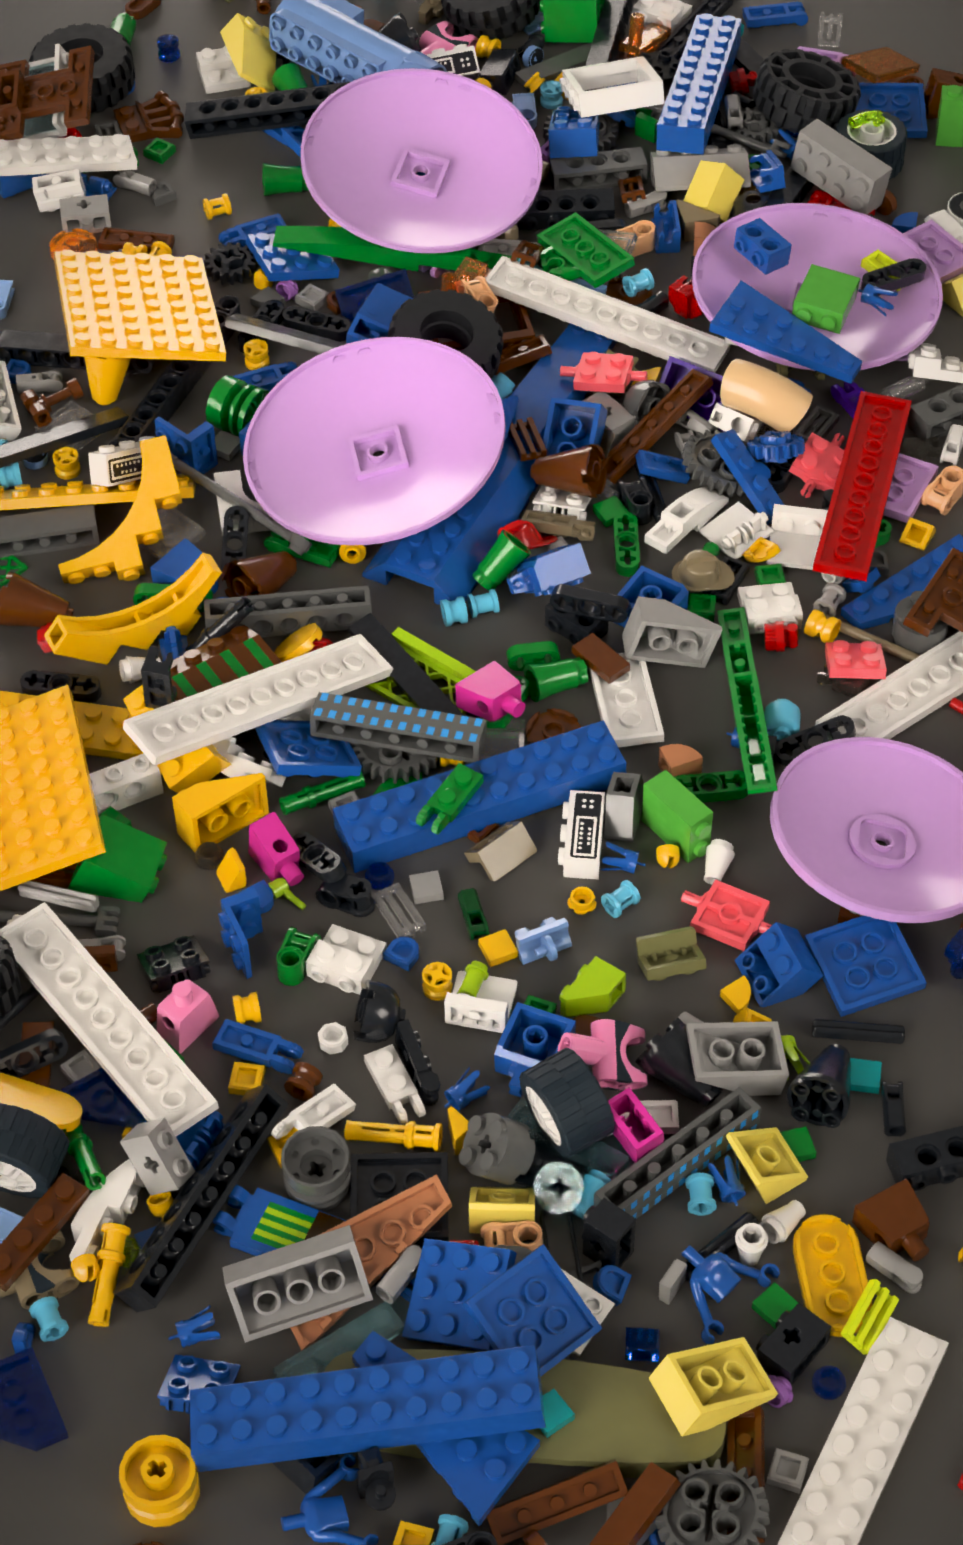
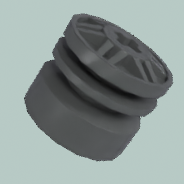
M323 1126L306 1127L296 1131L287 1139L281 1153V1165L284 1185L289 1199L323 1212L337 1207L346 1199L351 1189L350 1156L345 1140L336 1131Z

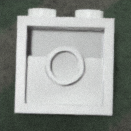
M639 0L632 10V23L670 36L692 13V5L680 0Z
M226 45L220 49L204 48L201 52H196L197 67L206 94L251 87L249 81L238 75Z
M922 343L921 346H918L908 354V368L912 369L913 377L963 383V362H960L959 358L946 356L942 359L940 349H937L936 345Z
M792 582L738 587L737 596L740 607L745 608L749 634L765 633L764 624L775 623V621H784V626L794 623L798 626V629H801L803 612L798 594L794 593Z
M332 924L323 941L318 939L305 962L307 976L316 982H325L340 988L344 992H353L360 995L362 988L366 989L367 987L365 981L371 980L383 958V952L387 948V943Z

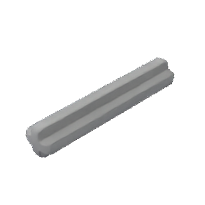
M31 880L18 885L19 895L25 898L92 913L96 912L97 907L100 905L99 897L94 894Z

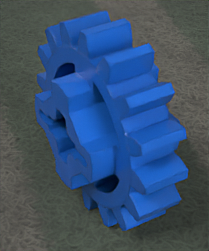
M772 430L766 431L760 437H754V439L747 442V449L753 458L761 459L763 463H785L787 459L798 457V454H804L805 442L802 436L791 435L790 431Z

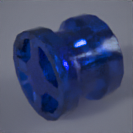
M164 34L158 37V58L161 61L168 63L177 61L180 58L179 38L177 36Z

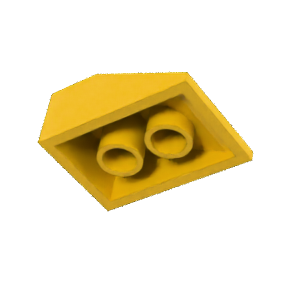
M262 773L196 783L187 789L181 790L172 797L177 834L196 855L201 854L269 814L266 780Z

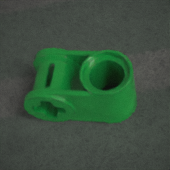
M292 926L288 929L284 942L276 956L278 979L282 984L295 986L304 980L306 975L305 962L318 939L321 940L320 934L315 933L312 936L298 932L297 928Z

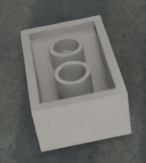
M638 596L622 633L625 657L630 660L705 668L723 631L722 626L667 600Z
M778 1021L686 1023L685 1028L696 1081L731 1091L740 1087L749 1096L781 1095L789 1077V1071Z

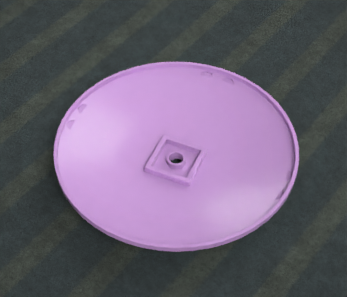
M409 68L378 72L354 80L329 95L312 114L302 136L300 151L302 174L307 188L316 203L333 221L366 241L386 248L413 253H446L464 250L486 243L505 233L526 214L533 204L541 183L543 167L542 153L535 132L527 119L510 101L477 81L457 74L431 69ZM417 172H423V173H425L426 175H424V176H419V175H416V173H417Z
M777 204L756 208L732 217L706 237L697 251L692 270V287L695 298L705 317L711 322L740 280L792 314L794 300L812 264L859 277V290L863 275L868 273L867 270L860 266L861 261L876 250H880L897 263L911 258L922 260L926 264V271L921 282L901 288L897 292V296L879 295V297L894 306L893 310L877 306L886 313V316L872 305L862 303L860 300L862 293L857 291L856 299L840 334L811 326L862 360L860 370L893 362L921 345L934 330L940 316L943 301L942 284L933 263L910 238L894 227L866 214L824 204ZM758 218H761L792 244L789 264L767 275L734 248L737 228ZM731 340L741 348L766 360L798 369L812 370Z
M380 337L348 343L319 354L303 363L285 376L266 395L251 419L245 437L243 462L246 478L256 501L274 521L300 536L337 545H370L402 539L426 530L450 517L470 501L486 483L495 469L504 445L506 425L502 400L491 378L477 363L463 353L446 345L410 337ZM377 451H384L380 456H373Z

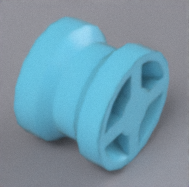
M553 80L543 82L540 86L542 94L540 97L541 106L551 110L562 106L563 97L561 94L563 92L561 91L560 83Z
M18 462L13 463L11 466L0 468L1 486H4V490L22 484Z
M459 596L453 601H448L447 599L440 601L441 614L446 627L452 626L455 622H460L461 624L468 623L467 607L463 596Z

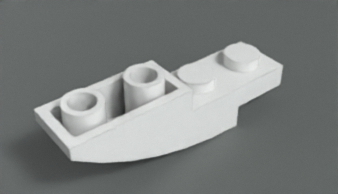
M700 487L684 494L661 512V520L645 534L644 542L667 554L692 529L698 532L729 502V498L719 495L715 490L710 492L709 487Z
M229 737L212 744L231 763L230 766L221 771L224 775L232 778L262 773L265 776L266 782L279 787L283 786L286 776L277 775L272 764L262 760L260 765L254 763L255 758L245 754V749L235 744L236 738Z
M130 1159L122 1163L106 1177L105 1185L100 1182L102 1188L93 1190L78 1210L71 1223L74 1241L76 1242L69 1255L71 1262L83 1254L90 1253L96 1256L104 1233L101 1231L102 1224L116 1222L124 1225L128 1214H133L138 1202L137 1195L141 1187H145Z

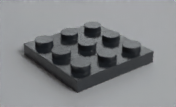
M448 1152L351 1154L350 1218L436 1174L448 1195ZM448 1211L415 1244H423L424 1238L449 1241Z

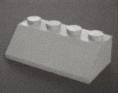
M732 144L723 149H718V146L713 145L706 146L704 155L660 150L650 152V176L656 192L688 190L701 160L727 164L745 179L742 187H751L748 152L741 145Z
M350 1225L222 1267L225 1286L245 1343L373 1300Z

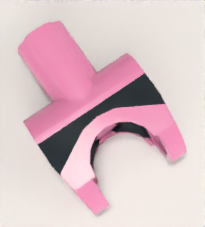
M442 21L421 35L419 46L422 50L420 52L427 55L432 54L433 50L445 48V51L453 50L454 46L460 44H467V47L471 44L476 49L478 38L472 34L453 37V24L448 21Z
M601 1019L591 1023V1036L569 1032L562 1035L558 1045V1052L564 1048L575 1051L585 1064L592 1066L593 1075L601 1088L625 1090L630 1087L631 1090H636L648 1085L647 1074L642 1073L641 1070L631 1065L626 1055L627 1046L640 1045L646 1041L644 1029L622 1021Z

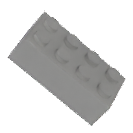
M819 119L814 120L799 131L790 166L792 170L853 211L866 215L882 205L892 171L890 166Z

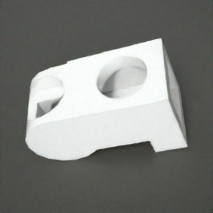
M716 402L708 420L710 424L723 431L734 429L740 439L745 442H749V440L757 436L763 423L754 417L725 407Z

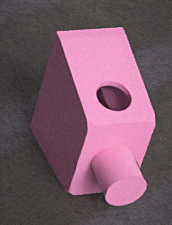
M189 979L176 983L172 988L173 992L157 1007L156 1031L179 1054L219 1018L211 995Z

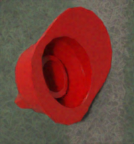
M526 520L513 521L497 531L498 536L502 530L510 532L524 543L529 550L558 540L557 536L541 537L535 526Z

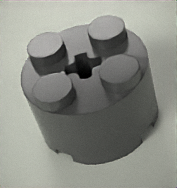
M915 591L911 596L902 599L897 604L892 626L893 643L919 655L946 640L949 629L948 624L939 620L927 638L903 625L905 617L923 591Z
M492 1112L481 1116L474 1115L468 1122V1131L464 1138L463 1148L459 1153V1162L475 1176L503 1185L514 1184L517 1182L514 1179L520 1174L525 1175L528 1172L534 1159L535 1140L530 1138L528 1132L531 1129L525 1123Z

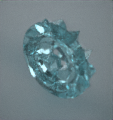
M561 1161L551 1162L543 1166L536 1174L533 1183V1192L538 1204L544 1210L553 1214H565L573 1211L582 1202L583 1193L586 1188L583 1184L582 1174L572 1164ZM558 1178H561L562 1184L571 1186V1189L562 1192V1197L558 1196L557 1191L547 1189V1186L556 1184Z

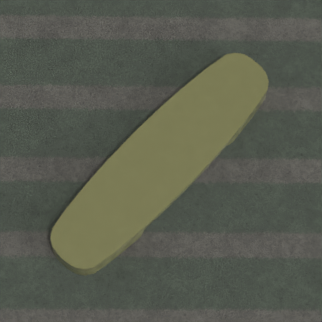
M402 1349L417 1360L482 1352ZM347 1351L336 1356L326 1366L324 1372L357 1368L352 1361V1355L355 1351ZM563 1359L541 1376L542 1395H545L554 1388L575 1413V1419L548 1438L545 1437L539 1428L525 1430L540 1440V1447L528 1463L597 1467L616 1459L623 1478H639L650 1462L674 1477H677L675 1472L677 1470L685 1475L689 1473V1463L697 1470L701 1469L703 1459L706 1460L708 1467H713L716 1459L721 1460L725 1442L726 1422L709 1430L682 1437L649 1380L651 1372ZM416 1444L379 1449L381 1452L418 1459L426 1458Z

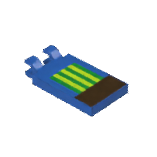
M236 1185L228 1196L230 1197L228 1205L240 1209L236 1219L221 1210L213 1219V1223L216 1224L214 1232L231 1237L229 1240L230 1247L254 1256L315 1237L346 1221L258 1187L254 1195H252L239 1185Z

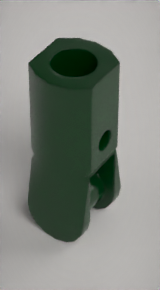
M476 889L461 890L457 897L470 940H474L475 936L490 935L488 923Z

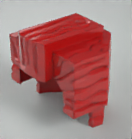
M683 275L669 286L668 297L675 313L685 319H693L701 316L703 312L695 298L692 280L687 282L688 277Z

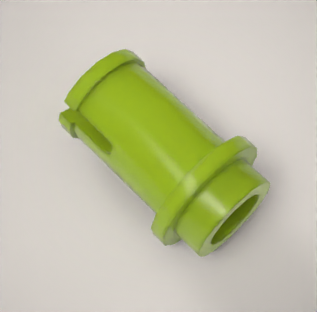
M472 961L471 964H468L465 968V978L457 994L465 993L469 996L477 997L482 982L487 980L489 976L487 972L488 967L480 961Z

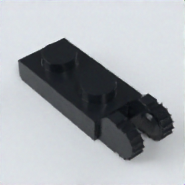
M408 1019L399 1021L396 1028L395 1043L422 1103L433 1106L439 1099L438 1091L441 1086L439 1077L436 1073L432 1072L428 1055H423L421 1051V1039L418 1031L412 1029Z

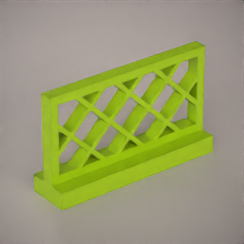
M397 627L392 633V637L419 666L421 665L426 669V674L431 680L443 678L448 682V687L440 689L444 694L450 695L451 702L456 706V702L453 699V693L456 692L455 684L476 671L402 628ZM387 677V681L374 682L365 686L396 705L417 708L405 694L396 695L392 692V687L397 685L390 677ZM459 709L463 715L466 714L467 711Z

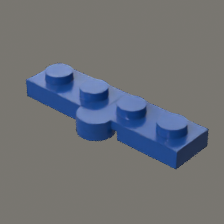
M734 429L715 434L710 441L757 512H764L769 519L766 524H772L774 504L784 505V503L768 480L771 477L770 469L767 465L754 460Z

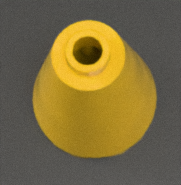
M84 357L92 399L104 406L115 402L131 358Z

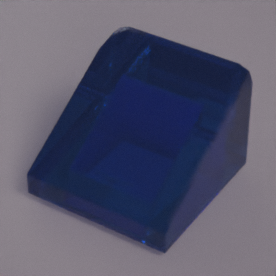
M626 1327L625 1360L659 1362V1329Z

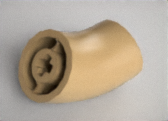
M737 358L731 361L727 367L720 390L721 402L725 407L748 414L775 430L782 432L791 431L801 421L813 399V395L790 379L763 366Z

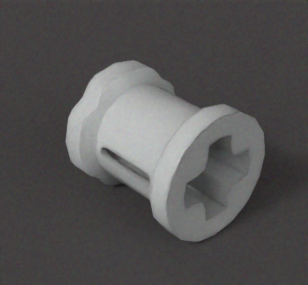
M827 583L822 590L821 598L814 602L813 610L817 609L835 617L836 608L840 603L844 602L847 595L840 585Z

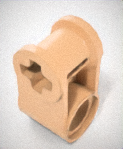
M640 220L635 224L613 231L609 238L630 255L636 257L651 252L655 248V225L651 221Z
M477 276L474 280L470 281L462 279L456 282L455 291L457 293H466L473 296V299L476 301L480 300L487 306L488 311L494 313L498 299L483 276Z
M958 466L945 467L924 490L920 501L921 504L924 506L930 505L940 510V514L947 515L953 505L963 495V469Z
M534 1221L490 1222L484 1224L480 1229V1235L484 1239V1246L495 1247L497 1245L521 1246L534 1251L543 1245L542 1229ZM528 1239L534 1241L529 1244L523 1243L524 1240Z

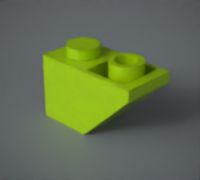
M595 956L588 965L584 964L581 967L576 980L571 985H566L559 996L561 1001L560 1015L572 1017L608 1012L625 992L626 973Z

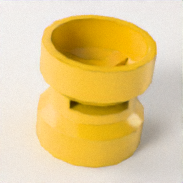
M814 609L806 621L804 634L810 637L820 636L821 641L824 643L834 642L841 627V620L833 616L828 618L824 615V612Z

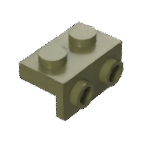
M693 926L636 938L638 965L648 981H660L669 976L689 975L698 970L707 969L706 958L697 945L696 930Z

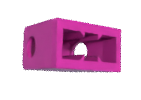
M492 661L455 684L456 707L490 722H495L508 713L516 718L520 717L525 710V703L521 701L520 681L496 661Z
M272 812L249 825L248 853L269 879L274 881L277 878H285L290 886L301 882L304 874L299 869V847L277 814Z
M630 1087L608 1100L615 1122L613 1134L634 1163L664 1142V1132ZM625 1112H629V1116L626 1120L625 1116H620Z

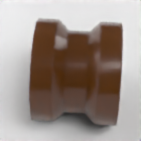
M297 1062L292 1069L293 1075L288 1077L284 1088L292 1097L301 1101H308L314 1096V1087L321 1083L323 1075L315 1066L306 1062Z

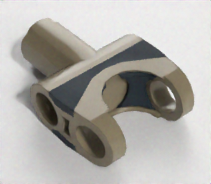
M60 1230L51 1239L53 1241H50L6 1292L0 1289V1298L17 1293L22 1308L30 1309V1306L41 1298L52 1296L58 1300L78 1287L80 1281L76 1279L72 1269L52 1270L43 1267V1263L65 1244L64 1235Z

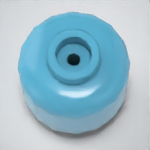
M777 699L766 706L764 716L767 729H771L770 732H767L769 736H776L777 741H780L800 731L801 713L796 704L788 699Z

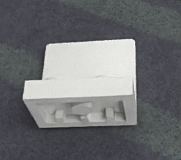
M774 504L771 526L774 533L770 535V541L777 544L781 551L776 556L768 559L766 564H782V567L813 570V563L828 510Z
M458 971L453 992H447L445 997V1023L503 1033L511 1014L517 990V981L488 976L487 980L482 982L477 997H473L465 993L457 994L466 975L465 971Z

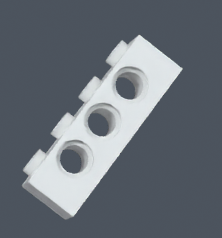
M144 753L89 774L98 816L110 806L118 811L164 793L160 770L157 765L154 766Z

